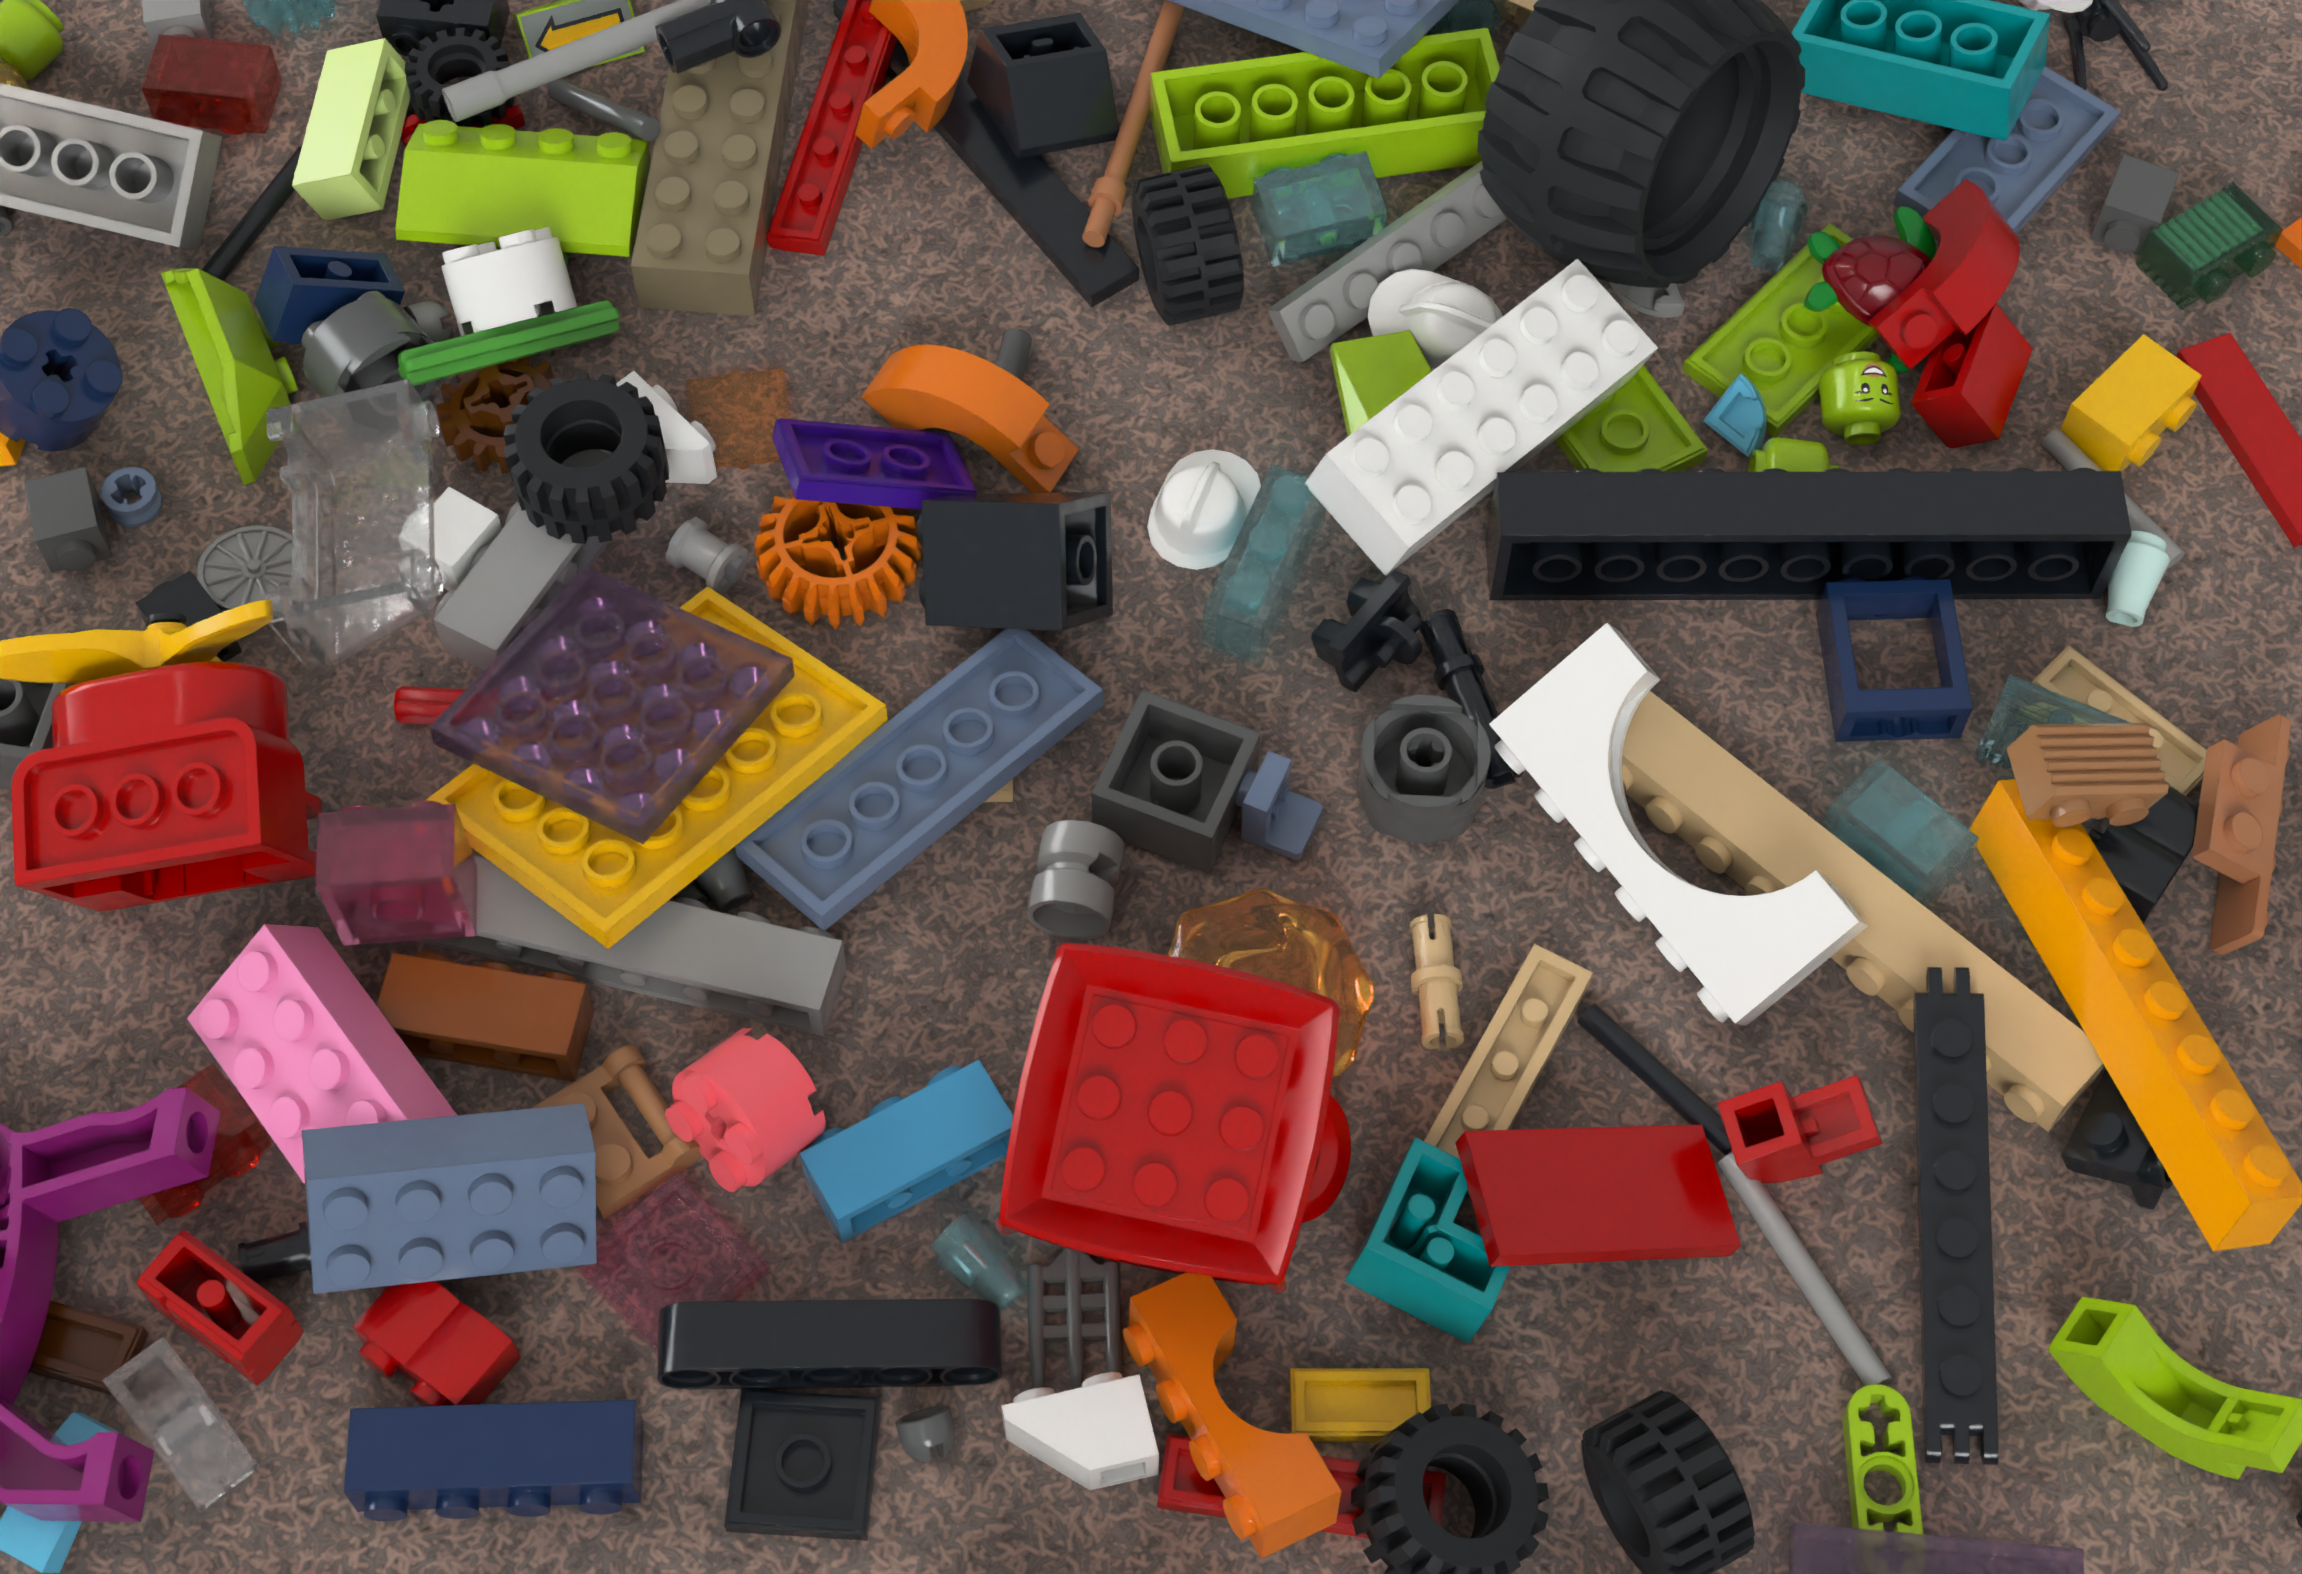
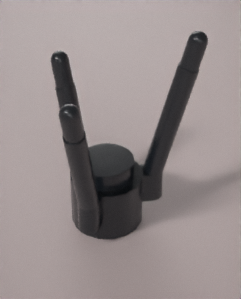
M2093 0L2091 6L2082 12H2074L2073 16L2064 21V27L2070 37L2075 84L2084 90L2087 88L2083 36L2090 37L2096 42H2103L2112 39L2119 33L2156 87L2161 91L2168 88L2167 80L2148 53L2151 48L2150 43L2123 9L2119 0Z

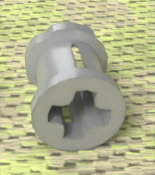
M698 517L686 520L676 530L669 542L666 561L677 569L682 567L688 568L705 579L706 586L720 595L726 593L742 576L748 562V550L738 543L728 545L708 532V524Z

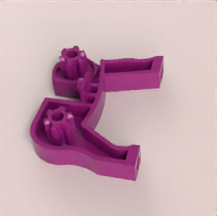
M168 1088L154 1099L129 1110L89 1113L30 1132H15L0 1122V1503L41 1521L141 1522L154 1450L118 1432H98L86 1441L67 1445L15 1405L14 1401L31 1366L46 1320L56 1270L59 1223L208 1177L221 1111L188 1088Z

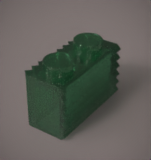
M2232 182L2227 188L2223 187L2219 193L2215 192L2210 198L2206 197L2193 208L2189 207L2175 219L2171 218L2166 224L2162 223L2158 229L2154 228L2148 234L2136 264L2140 270L2145 272L2148 278H2152L2156 286H2160L2164 294H2168L2169 299L2175 302L2180 310H2184L2200 299L2209 304L2217 300L2229 289L2233 279L2243 273H2246L2249 277H2255L2273 262L2277 254L2274 247L2283 228L2235 182Z

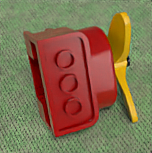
M272 600L248 603L221 612L189 627L186 626L187 618L183 614L156 613L146 617L147 628L145 631L93 629L76 633L33 635L0 641V679L34 683H77L62 690L53 700V748L29 754L19 763L13 774L11 796L15 886L101 912L337 873V862L335 859L309 850L307 820L321 815L322 800L318 796L305 791L302 755L295 745L290 743L286 683L277 673L269 669L245 663L223 662L216 656L226 646L257 631L272 621Z

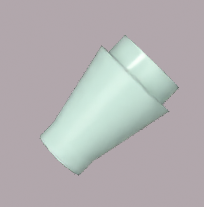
M2131 531L2132 535L2108 582L2106 618L2110 622L2129 627H2137L2143 624L2145 612L2170 563V558L2165 553L2167 548L2166 542L2157 535L2144 531Z

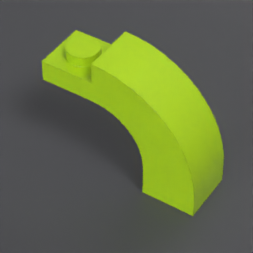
M2082 1296L2047 1348L2068 1377L2097 1406L2168 1454L2203 1470L2236 1480L2240 1478L2247 1466L2283 1473L2302 1443V1399L2236 1387L2203 1373L2183 1360L2162 1341L2136 1305Z

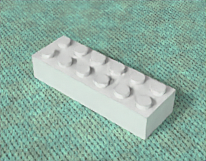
M1576 259L1326 453L1304 485L1381 572L1387 576L1493 491L1497 472L1519 470L1626 384L1658 347L1580 260Z

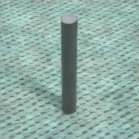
M561 78L550 82L548 85V95L551 99L637 137L652 141L660 133V123L653 117Z

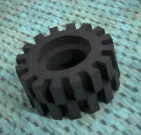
M456 28V36L448 37L445 29L436 32L438 41L434 43L428 37L422 39L419 42L421 51L412 48L408 54L410 62H405V74L413 109H415L416 116L421 122L424 120L427 122L448 120L456 123L457 126L473 127V125L480 123L482 127L493 124L492 116L502 120L507 115L506 107L511 108L513 106L514 97H511L502 105L455 122L442 94V89L448 87L443 84L449 80L458 77H474L487 71H498L510 66L505 48H500L499 40L492 36L486 41L485 32L475 29L472 37H468L466 28Z

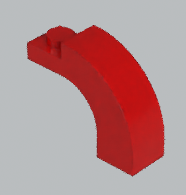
M1967 179L1963 180L1922 217L1933 236L1940 243L1937 253L1930 264L1910 285L1868 321L1869 325L1897 360L1909 370L1955 330L1967 335L1998 302L2012 280L2020 256L2018 236L1984 191Z

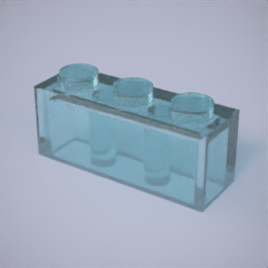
M1271 464L1204 607L1203 647L1260 666L1326 521V508L1311 493L1305 483L1310 476Z

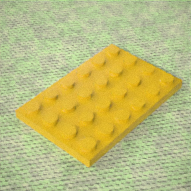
M707 586L426 799V803L432 819L604 947L610 949L830 770L859 743L888 721L886 704Z

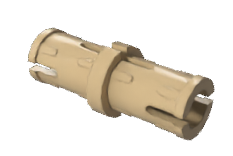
M1434 914L1435 939L1432 940L1429 937L1427 915H1422L1413 919L1409 925L1416 963V971L1411 975L1412 993L1419 996L1422 1026L1421 1043L1427 1049H1440L1439 1023H1442L1444 1025L1446 1048H1456L1464 1042L1457 995L1463 988L1461 970L1454 967L1451 936L1452 921L1446 915Z

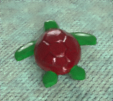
M1901 206L1893 212V219L1900 239L1885 235H1871L1854 239L1840 246L1825 232L1811 234L1807 239L1809 251L1815 260L1823 264L1822 274L1825 281L1816 283L1810 288L1805 297L1804 306L1808 310L1819 312L1839 302L1855 319L1870 326L1868 321L1910 285L1926 269L1936 254L1934 237L1919 213L1905 206ZM1891 352L1886 363L1892 365L1897 374L1909 372L1910 370L1903 366Z

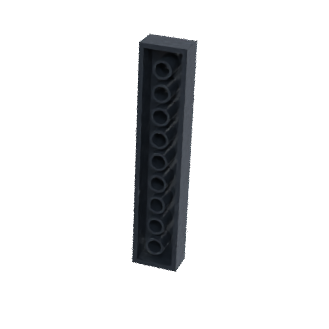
M1710 468L1699 472H1663L1658 469H1643L1637 472H1601L1596 469H1581L1575 472H1538L1533 469H1519L1513 472H1497L1486 533L1489 600H1821L1826 582H1838L1847 578H1861L1866 581H1898L1910 576H1922L1928 580L1950 579L1954 600L2101 599L2132 534L2121 471H2096L2091 468H2078L2071 471H2034L2029 468H2016L2010 471H1972L1966 468H1955L1948 471L1911 472L1904 468H1894L1884 472H1849L1841 468H1832L1822 472H1787L1783 469L1771 468L1760 472H1725L1721 469Z

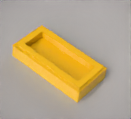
M1290 1368L1291 1433L1306 1432L1312 1442H1377L1420 1412L1422 1414L1431 1408L1429 1368Z

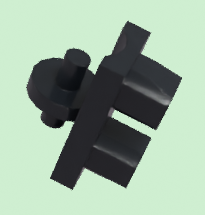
M1393 570L1383 583L1361 577L1349 591L1346 601L1350 616L1352 617L1348 623L1343 624L1334 619H1324L1313 631L1311 639L1317 657L1335 667L1340 684L1348 690L1356 693L1378 667L1386 668L1392 659L1408 665L1413 664L1422 653V644L1415 633L1423 624L1420 619L1419 609L1411 601L1408 594V587L1411 584L1408 575Z

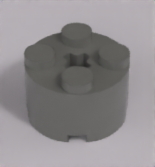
M378 291L366 292L356 301L336 310L327 319L311 324L302 336V346L306 349L303 368L308 383L351 432L361 435L360 431H372L376 437L391 436L421 419L434 404V401L429 396L435 388L437 381L442 385L446 378L410 386L407 385L404 378L400 377L398 372L399 353L434 342L398 303L387 299L383 293Z
M1409 695L1390 703V709L1380 714L1376 719L1374 716L1366 726L1360 752L1357 794L1361 807L1374 830L1407 842L1432 843L1458 837L1468 829L1482 803L1491 750L1486 731L1479 721L1476 725L1467 715L1462 713L1463 707L1451 699L1437 695Z

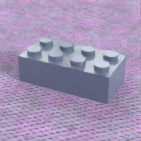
M585 1103L302 1130L308 1243L313 1294L597 1264L596 1151Z

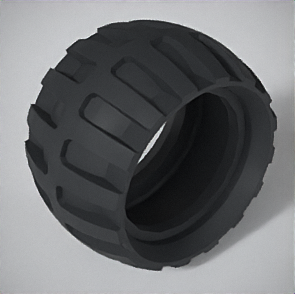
M1537 0L1533 5L1534 11L1526 20L1519 32L1516 31L1504 52L1506 57L1496 80L1491 82L1484 105L1487 109L1483 129L1478 134L1477 151L1482 157L1483 169L1479 173L1484 187L1505 217L1527 240L1566 266L1579 259L1595 278L1635 287L1668 288L1670 283L1685 284L1691 281L1709 263L1717 262L1729 250L1730 243L1743 227H1747L1760 209V202L1772 181H1776L1785 159L1783 157L1799 122L1801 90L1805 87V68L1799 60V55L1802 52L1799 43L1782 20L1761 0Z

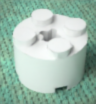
M550 227L538 230L531 229L499 237L500 250H497L494 241L480 245L473 244L442 253L445 265H442L441 268L461 336L578 307L559 238L552 236Z

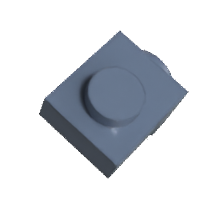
M1268 751L1258 772L1250 769L1246 772L1236 796L1235 805L1243 808L1241 839L1293 860H1299L1302 858L1321 818L1323 806L1320 802L1289 791L1292 760Z

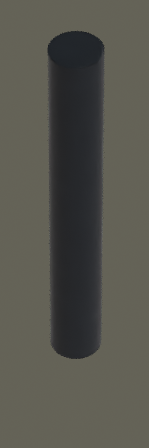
M301 146L297 148L202 268V271L222 281L230 274L295 191L292 183Z
M1595 1003L1583 1012L1577 1021L1581 1027L1691 1125H1702L1707 1140L1725 1156L1732 1151L1720 1114Z

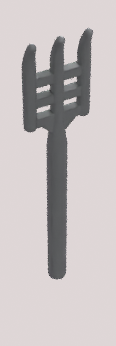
M1061 1246L1062 1252L1049 1266L1033 1263L1027 1267L1029 1361L1033 1389L1044 1387L1046 1342L1067 1341V1359L1072 1389L1082 1387L1084 1341L1105 1340L1107 1372L1121 1373L1122 1331L1119 1264L1110 1260L1103 1264H1097L1086 1253ZM1103 1281V1293L1082 1294V1282ZM1065 1283V1295H1045L1044 1284ZM1083 1311H1104V1323L1083 1324ZM1066 1312V1324L1045 1325V1313Z

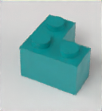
M1415 1137L1391 1177L1345 1282L1469 1343L1492 1311L1510 1266L1490 1267L1482 1237L1453 1223L1468 1189L1460 1159Z

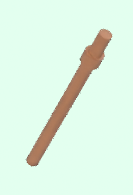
M1164 0L1104 175L1095 181L1089 197L1088 204L1091 212L1082 239L1091 247H1101L1104 245L1113 217L1118 216L1122 212L1128 194L1125 182L1150 112L1151 72L1164 71L1185 9L1184 6L1168 0Z

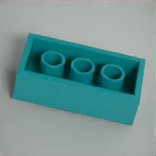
M1810 0L1792 31V35L1802 50L1799 60L1805 68V87L1801 90V93L2007 141L2046 66L2050 14L1991 0Z

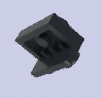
M2105 1069L2061 1156L2067 1169L2076 1173L2128 1185L2131 1187L2140 1207L2154 1209L2164 1188L2169 1189L2173 1182L2108 1071Z

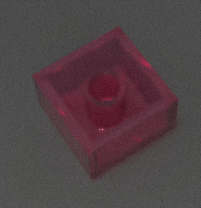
M418 801L410 804L408 807L386 809L353 805L343 808L340 812L318 813L315 886L343 946L476 936L477 864L455 804L443 805L435 801Z

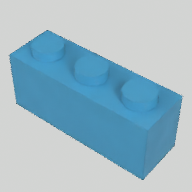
M980 1060L964 1068L959 1065L951 1066L933 1076L928 1082L927 1087L904 1099L900 1096H895L882 1101L869 1112L868 1118L845 1130L837 1127L825 1131L808 1149L799 1153L804 1178L841 1243H844L1006 1157L1013 1114Z

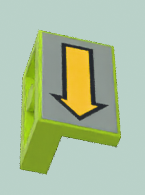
M559 0L512 13L518 35L523 38L528 58L635 17L630 0ZM644 46L596 65L645 52Z

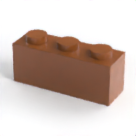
M428 951L417 952L414 956L392 953L376 1004L413 1056L573 1082L576 1081L595 1011L587 985L580 983L570 975L559 972H547L541 977L516 973L512 968L497 962H482L478 966L454 963L443 955Z

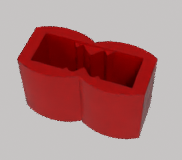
M437 1281L388 1286L352 1326L364 1344L358 1351L359 1356L376 1372L387 1379H390L398 1371L408 1380L415 1383L409 1393L421 1406L479 1405L521 1358L513 1340L477 1311L459 1301Z

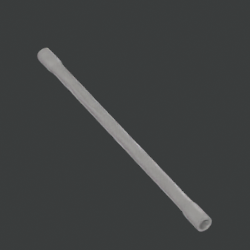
M678 0L498 71L484 72L443 88L442 94L445 103L455 122L502 105L511 97L657 41L655 26L708 6L711 0Z

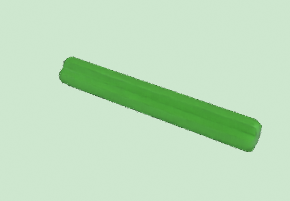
M603 300L404 350L398 355V372L400 377L404 378L407 385H420L616 334L620 329L618 321L620 315L618 309L613 307L610 301Z

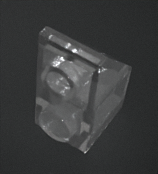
M161 1337L102 1380L122 1412L149 1447L154 1450L155 1455L199 1512L203 1511L260 1468L205 1389L164 1337Z

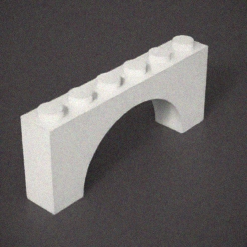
M1606 623L1489 723L1501 738L1494 747L1513 771L1520 775L1526 769L1541 788L1534 793V796L1543 809L1557 823L1566 818L1580 834L1581 837L1574 842V845L1584 859L1597 872L1607 867L1621 884V887L1614 894L1624 908L1638 922L1648 917L1658 929L1662 937L1655 944L1665 958L1679 972L1689 967L1704 987L1697 992V995L1712 1015L1721 1023L1730 1017L1735 1024L1747 1026L1867 928L1868 924L1830 879L1817 870L1803 880L1775 892L1761 895L1735 896L1701 889L1678 876L1657 857L1640 834L1628 808L1622 780V755L1626 733L1636 709L1647 693L1661 679L1623 634Z

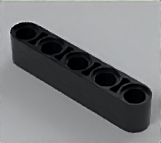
M983 1299L690 1301L669 1304L659 1311L657 1380L660 1384L675 1389L940 1387L984 1385L993 1383L1002 1377L1000 1307L992 1301Z

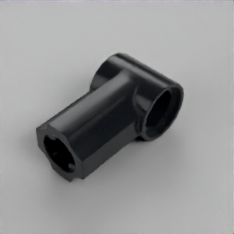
M711 0L708 6L655 26L657 40L665 60L672 72H677V74L733 51L745 58L761 56L773 48L781 36V27L765 0Z

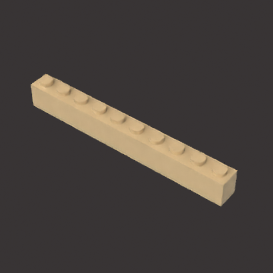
M1649 691L1631 719L1623 745L1622 780L1624 793L1645 809L1648 818L1658 829L1668 834L1676 833L1695 849V853L1703 865L1715 873L1721 874L1724 872L1744 888L1746 896L1761 895L1787 888L1803 880L1815 870L1826 875L1868 924L1867 928L1830 958L1846 970L1849 980L1856 988L1867 995H1878L1898 1011L1900 1020L1911 1032L1914 1033V992H1927V967L1942 968L1943 993H1954V968L1969 967L1970 993L1984 994L1987 1084L2004 1096L2005 1104L2013 1114L2026 1122H2036L2049 1132L2096 1080L2104 1067L2085 1032L1653 692Z

